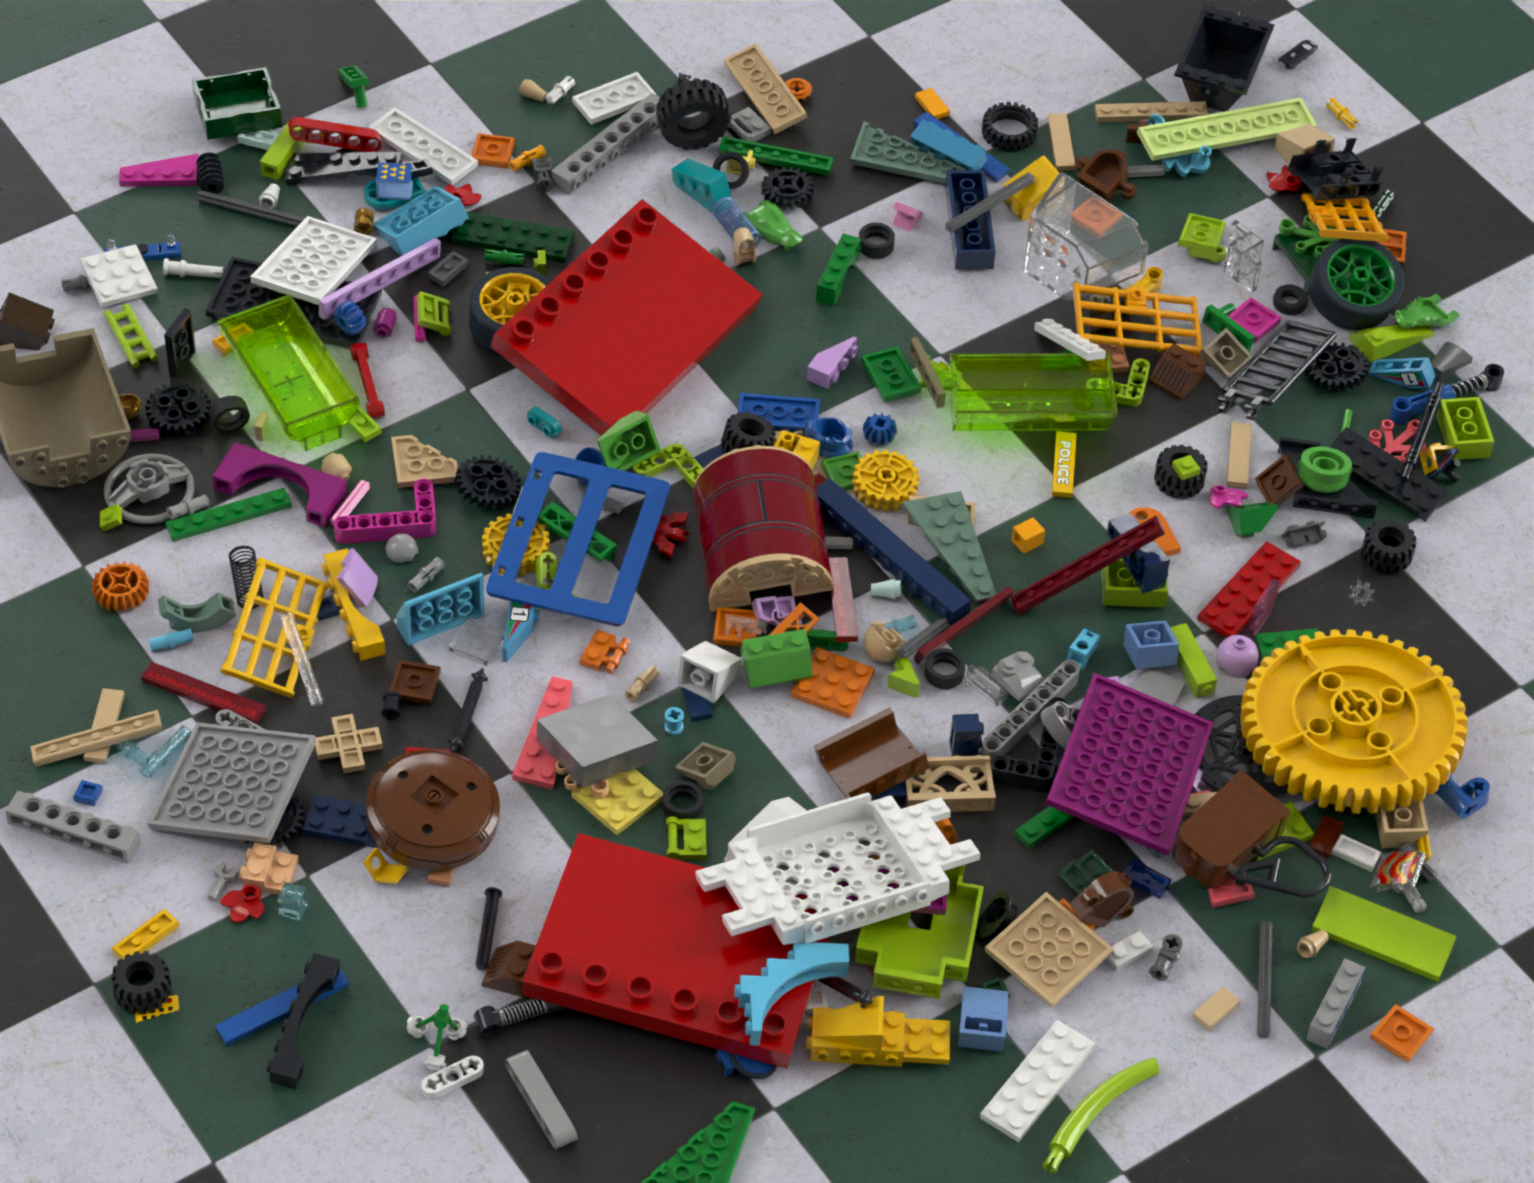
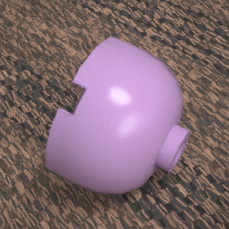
M1232 635L1224 639L1219 645L1216 663L1218 668L1227 671L1226 674L1229 676L1245 677L1250 675V672L1257 667L1259 652L1257 646L1250 638L1243 635Z

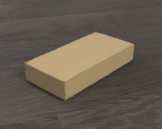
M1223 987L1195 1010L1192 1017L1210 1031L1239 1006L1240 1000Z

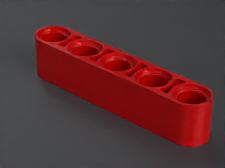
M293 117L288 122L289 135L296 141L364 152H378L382 147L380 134L374 129L303 117ZM295 127H301L300 130H293ZM314 130L320 131L319 133H312ZM333 133L339 134L336 137L331 136ZM352 136H357V137H358L357 139H354V140L350 139ZM371 139H375V140H376V141L373 142V143L368 142V141L371 140Z

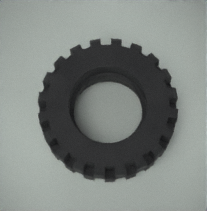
M694 78L691 81L687 79L683 80L682 83L677 82L673 84L672 88L669 87L665 90V94L661 95L656 105V115L662 136L668 143L678 148L682 147L689 150V148L699 149L702 146L707 147L710 143L713 142L714 144L717 142L719 137L722 138L730 126L731 112L723 89L716 83H711L706 79H703V81L699 78ZM703 111L696 116L684 117L692 112Z

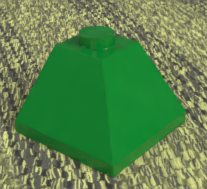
M1268 502L1241 505L1239 508L1235 506L1227 507V513L1235 533L1242 534V537L1255 536L1254 533L1261 532L1278 510V504Z

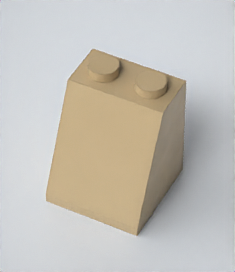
M1307 124L1278 133L1274 148L1289 166L1293 155L1314 153L1318 140L1327 141L1323 152H1333L1335 138L1319 128Z

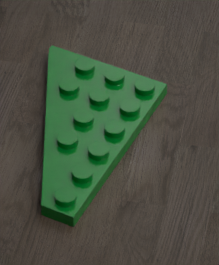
M737 1102L730 1103L724 1112L713 1118L712 1123L704 1130L701 1129L689 1139L686 1145L677 1150V1153L667 1162L664 1161L651 1173L650 1177L645 1178L641 1183H730L755 1114V1108Z

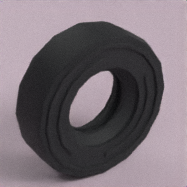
M1282 285L1276 289L1273 295V305L1282 314H1301L1305 311L1308 304L1307 293L1296 285ZM1291 296L1296 298L1298 302L1287 303L1283 298Z

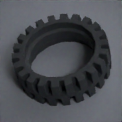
M1001 102L999 106L995 104L985 112L982 122V134L984 140L986 139L988 144L991 143V147L995 148L998 146L1000 151L1005 148V152H1009L1010 149L1013 152H1017L1018 148L1020 151L1024 150L1025 147L1029 148L1036 140L1038 118L1034 112H1031L1029 107L1025 109L1023 104L1018 106L1016 102H1014V105H1011V102H1006V105ZM1002 119H1014L1026 125L1028 130L1017 135H1007L997 131L992 124Z

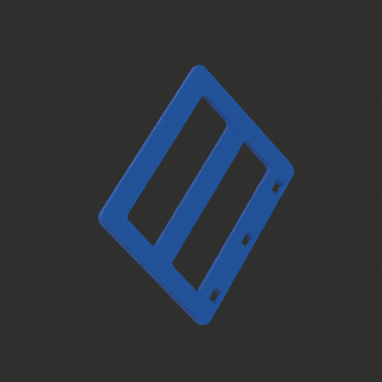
M537 453L486 585L487 594L491 597L611 626H622L626 621L670 492V484L664 480L555 454ZM535 472L541 473L539 480L533 479ZM559 474L588 481L589 484L551 588L546 590L515 582L553 476ZM614 487L643 494L646 497L610 601L604 604L575 597L572 595L608 491ZM517 519L524 521L522 527L515 526ZM499 568L505 569L503 576L497 575Z

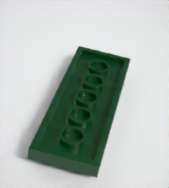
M466 211L469 219L465 220L461 226L456 227L452 236V243L496 251L507 250V252L525 254L524 256L538 258L537 250H545L546 260L565 263L574 239V230Z

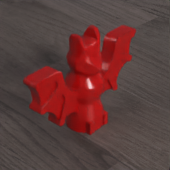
M674 511L669 516H661L662 522H659L655 538L652 542V545L658 547L659 554L664 553L669 558L672 557L675 545L667 540L669 538L681 542L687 541L685 536L689 535L690 532L677 527L673 528L672 526L685 525L688 512L678 513Z

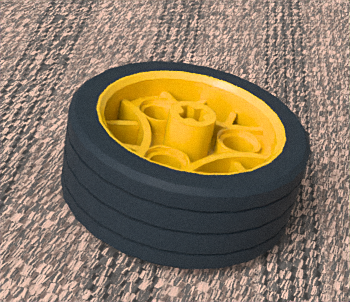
M522 267L501 268L481 277L472 288L469 304V327L477 342L486 349L497 353L490 347L494 334L551 281L534 270Z

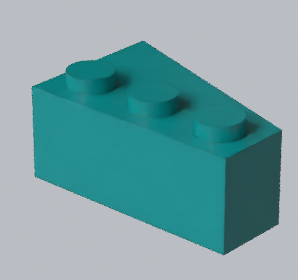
M689 158L671 169L675 185L711 213L713 205L719 199L724 197L731 198L727 176L724 172ZM726 200V201L722 202V203L716 208L715 213H717V210L719 209V207H720L721 205H723V204L726 203V202H729L730 200ZM727 203L723 207H721L718 211V215L724 207L732 203ZM731 206L724 209L722 213L729 209Z

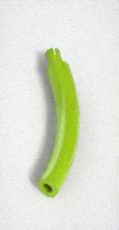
M1152 1057L1131 1065L1111 1076L1092 1090L1073 1109L1057 1131L1049 1145L1051 1152L1042 1165L1043 1169L1048 1172L1051 1166L1050 1173H1056L1062 1159L1070 1157L1086 1128L1108 1104L1133 1086L1159 1075V1065L1156 1058Z

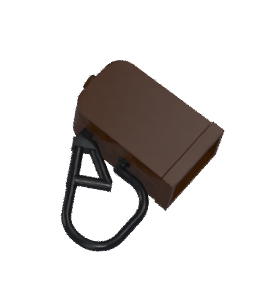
M1242 770L1237 772L1223 788L1181 825L1172 854L1174 861L1183 869L1186 875L1193 877L1207 888H1218L1231 878L1236 882V885L1240 886L1246 883L1296 897L1312 898L1321 894L1331 881V869L1323 857L1302 840L1291 836H1281L1291 811ZM1280 844H1292L1299 847L1320 865L1324 877L1316 888L1300 890L1276 883L1281 863L1279 858L1248 862L1257 855L1262 858L1265 857L1273 848ZM1270 868L1268 880L1246 875L1247 872Z

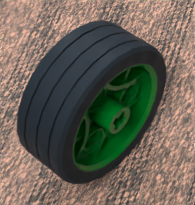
M1338 239L1324 249L1312 269L1308 281L1309 294L1318 312L1328 321L1348 330H1362L1375 327L1388 318L1402 295L1404 274L1395 256L1380 243L1367 240ZM1334 267L1338 268L1342 272L1339 273Z

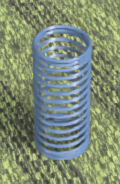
M721 198L713 205L712 214L733 240V233L735 232L733 230L747 225L745 228L749 227L750 233L753 234L752 237L756 234L754 241L758 236L755 248L758 246L761 240L760 233L732 198ZM726 200H730L729 202H726V203H724L723 205H721V206L719 207V209L717 210V213H715L716 208H717L722 202H724V201H726ZM727 203H732L724 207L718 215V211L721 207H723ZM731 206V207H730L729 209H727L723 214H721L724 209H726L727 207Z

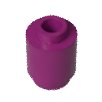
M383 308L378 312L373 326V331L378 336L389 337L392 335L397 321L396 312L391 308Z

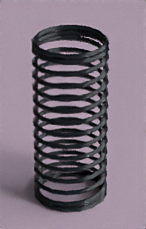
M244 545L233 548L228 555L237 604L240 608L244 607V604L240 601L245 602L240 598L244 599L242 596L249 592V590L245 589L250 588V586H244L251 585L252 583L244 582L252 581L253 578L242 579L254 577L252 576L255 574L253 571H256L255 569L257 568L255 566L257 562L255 550L250 546ZM240 549H249V550H251V551H240V552H238V553H236V554H234V555L232 556V554H233L235 551L240 550ZM249 552V553H252V554H253V555L243 554V555H239V556H237L236 558L233 559V557H234L235 555L239 554V553ZM242 556H251V558H242L235 561L237 558ZM260 583L257 592L258 595L256 596L260 595V597L264 598L262 585ZM253 604L252 609H255L260 605Z

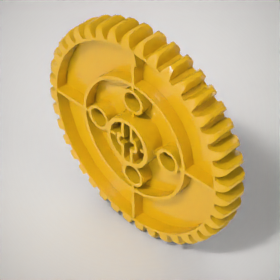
M1334 629L1330 631V636H1325L1323 632L1318 631L1314 632L1313 639H1310L1307 635L1299 636L1298 644L1294 641L1285 642L1284 649L1275 648L1271 653V657H1264L1261 660L1260 667H1256L1253 670L1252 677L1247 681L1242 697L1240 715L1242 735L1247 739L1246 746L1248 751L1253 752L1255 763L1263 764L1262 771L1265 775L1271 776L1275 774L1274 783L1276 785L1283 786L1288 784L1287 792L1289 794L1296 795L1301 792L1303 793L1302 800L1307 803L1315 798L1319 800L1318 806L1321 808H1326L1329 803L1334 804V809L1338 812H1343L1345 806L1351 807V812L1354 814H1360L1362 807H1367L1368 812L1374 814L1378 812L1379 806H1383L1386 811L1390 812L1394 811L1396 803L1406 808L1410 806L1411 799L1420 802L1425 799L1426 793H1435L1439 785L1445 784L1449 780L1450 774L1454 773L1457 769L1458 762L1463 756L1468 734L1466 729L1468 719L1465 715L1466 708L1464 702L1460 700L1461 694L1458 689L1453 687L1451 677L1443 676L1444 669L1441 666H1431L1432 658L1427 655L1418 657V649L1415 647H1409L1407 650L1404 649L1403 641L1395 640L1393 643H1389L1388 636L1383 634L1379 635L1378 639L1372 638V633L1369 631H1364L1362 636H1357L1356 631L1353 629H1348L1346 635H1341L1339 630Z

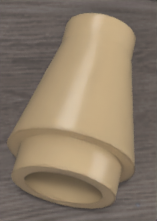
M525 79L519 88V93L522 96L538 100L542 103L546 100V95L548 94L531 79Z
M1319 930L1316 933L1300 938L1297 944L1299 954L1304 958L1314 957L1329 940V936L1324 930Z

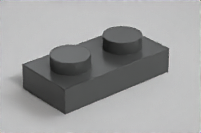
M453 251L428 272V278L444 287L469 265V261Z

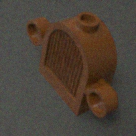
M1107 149L1096 153L1091 159L1086 156H1080L1076 159L1075 166L1079 172L1077 175L1078 186L1103 201L1110 203L1120 190L1122 197L1127 200L1133 199L1137 194L1136 186L1133 183H1126L1128 180L1127 156L1124 152Z
M1124 872L1106 873L1086 887L1070 903V906L1081 921L1103 928L1116 916L1120 919H1126L1134 912V907L1130 903L1134 895L1133 890L1129 886L1132 880Z

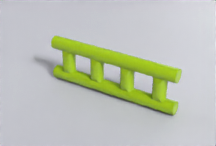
M124 304L122 306L123 311L112 314L110 310L103 312L133 368L139 367V360L149 357L152 362H156L159 359L129 304ZM128 318L131 324L119 327L116 321ZM136 332L138 337L126 340L124 334ZM142 344L145 350L134 354L131 347Z

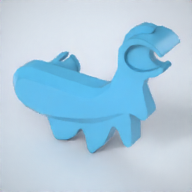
M1152 114L1148 120L1149 125H1152L1151 123L1160 124L1166 122L1159 114ZM1205 145L1200 147L1199 152L1162 159V164L1166 172H1169L1174 166L1177 173L1182 177H1186L1189 172L1202 174L1210 166L1209 156L1212 150L1209 146H1206L1204 150Z

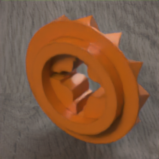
M792 78L785 82L797 100L802 99L805 101L806 97H810L812 86L808 81L801 78Z

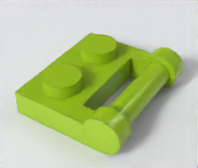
M420 291L417 295L418 325L439 331L443 336L450 335L452 333L451 325H449L450 301ZM439 310L441 311V322L439 321Z
M668 817L666 819L669 841L667 857L676 860H706V819ZM677 830H683L684 850H679L677 847Z

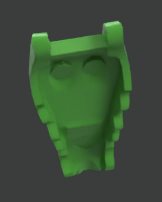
M763 200L759 203V207L748 213L743 212L760 233L761 239L765 237L768 243L772 242L774 245L777 243L782 244L785 250L788 251L791 247H795L796 244L803 242V237L790 226L781 210L775 204Z
M1435 294L1428 298H1415L1414 301L1407 304L1405 309L1401 311L1396 310L1394 319L1399 327L1406 329L1415 326L1443 327L1453 323L1460 314L1455 310L1446 314L1437 306L1441 301V297Z

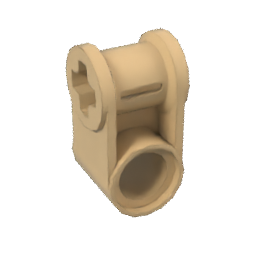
M739 228L733 235V259L735 265L739 266L740 263L749 261L755 263V241L748 228Z

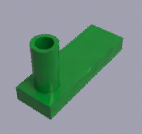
M356 65L337 69L339 77L350 88H353L356 107H366L367 99L364 85H369L368 77Z
M1232 303L1220 309H1217L1212 304L1207 306L1202 322L1217 334H1220L1227 328L1244 348L1250 352L1255 336L1228 317V315L1236 310L1235 306Z

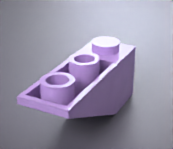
M852 337L818 353L808 365L807 380L828 389L832 383L837 381L841 370L846 369L850 358L855 357L858 350L856 346L857 338Z

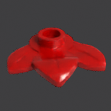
M1287 165L1282 167L1281 173H1266L1267 180L1270 182L1269 188L1275 191H1298L1302 183L1298 176L1291 174L1287 169Z
M469 183L459 188L448 184L444 188L445 191L460 198L463 206L475 205L482 197L481 194L472 193V187Z
M252 884L244 886L241 891L232 890L228 892L220 901L222 906L231 908L230 918L234 923L243 922L249 916L258 919L264 912L261 890Z

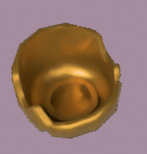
M118 394L127 420L135 417L142 407L140 398L135 394Z

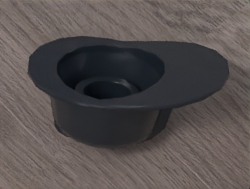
M1006 890L997 892L991 898L986 909L978 919L975 935L979 938L988 937L995 931H1003L1015 920L1018 907L1011 902L1010 894Z

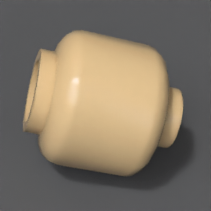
M331 453L323 459L321 470L324 473L341 477L346 481L350 478L349 475L352 467L342 454Z

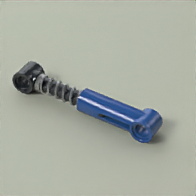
M1489 364L1485 367L1484 372L1475 375L1474 378L1464 379L1462 382L1459 381L1456 384H1451V386L1445 384L1440 394L1441 400L1456 399L1457 396L1462 397V394L1467 395L1468 392L1479 391V388L1488 391L1499 390L1504 376L1503 367L1498 364ZM1434 388L1408 398H1395L1389 415L1390 420L1395 424L1403 425L1409 421V418L1424 413L1429 395L1433 393Z

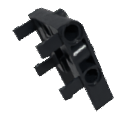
M1348 138L1344 150L1323 152L1327 141L1318 140L1314 153L1293 155L1287 169L1291 174L1298 176L1312 191V196L1316 200L1374 196L1379 191L1381 185L1379 177L1383 173L1384 167L1375 166L1372 172L1352 151L1357 139Z

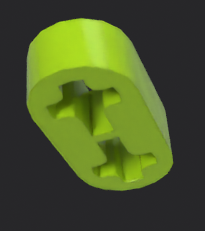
M544 552L536 559L537 588L549 590L553 584L557 572V558L551 552ZM546 558V560L549 561L550 564L547 565L546 563H544L543 559ZM546 579L550 582V585L547 586L546 583H543V580Z

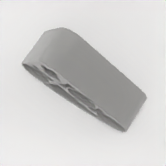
M1059 701L1041 712V720L1057 743L1066 749L1080 709Z

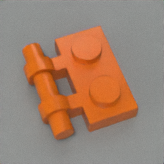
M597 629L579 659V665L599 671L603 665L606 666L605 671L608 674H612L614 669L619 667L621 657L627 653L630 641L627 638H622L621 642L616 643L615 635ZM610 652L614 653L613 656L608 657Z

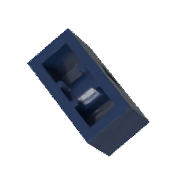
M978 713L952 715L949 738L952 757L978 755V749L982 748L981 735H984V724L979 721Z

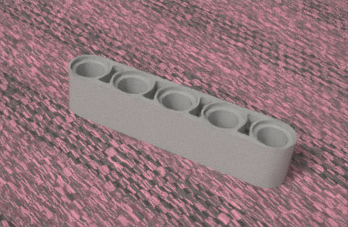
M525 1050L505 1059L510 1076L552 1146L558 1149L576 1141L578 1136L572 1122L529 1051Z

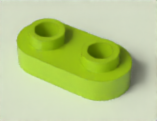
M1220 245L1216 254L1190 248L1187 250L1192 257L1205 258L1216 263L1223 261L1227 252L1226 248Z

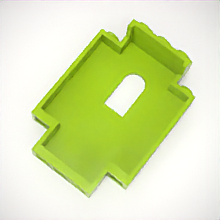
M965 865L944 871L950 880L949 894H947V911L945 916L933 914L930 930L909 927L911 912L860 927L854 962L875 966L872 987L940 999L944 978L962 982L967 981L984 886L963 883Z

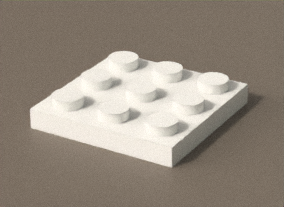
M136 244L80 258V265L101 308L157 293L158 288Z

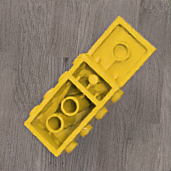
M884 996L872 998V1004L865 1006V1008H861L859 1002L840 1009L813 1007V1016H808L807 1030L812 1031L811 1036H807L806 1049L811 1050L810 1061L902 1067L903 1062L949 1065L950 1021L905 1018V1013L897 1011L883 1012Z

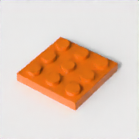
M816 647L811 656L813 676L798 680L791 691V697L850 719L875 674V668Z

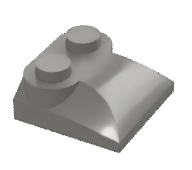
M1025 651L1016 652L1000 660L990 674L1018 701L1027 698L1045 680L1042 674L1033 666L1034 658Z

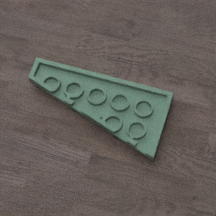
M863 121L850 158V164L944 184L947 171H965V168L948 160L942 161L936 158L935 154L931 152L925 153L921 151L920 147L897 136L891 137L880 128L874 129L865 121Z
M958 491L902 502L901 507L910 514L914 524L920 527L925 534L924 537L940 558L946 561L953 575L956 574L962 582L963 588L976 604L985 603L995 596L996 591L962 492Z

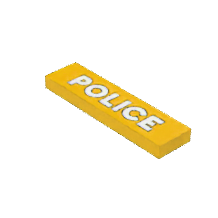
M1056 431L1052 496L1072 498L1077 433Z

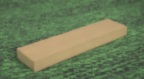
M1067 113L1048 114L1047 120L1055 168L1057 171H1074L1075 160Z
M1231 422L1227 486L1247 488L1252 424Z
M102 689L92 728L118 721L125 696L124 691ZM111 746L84 753V761L106 764Z

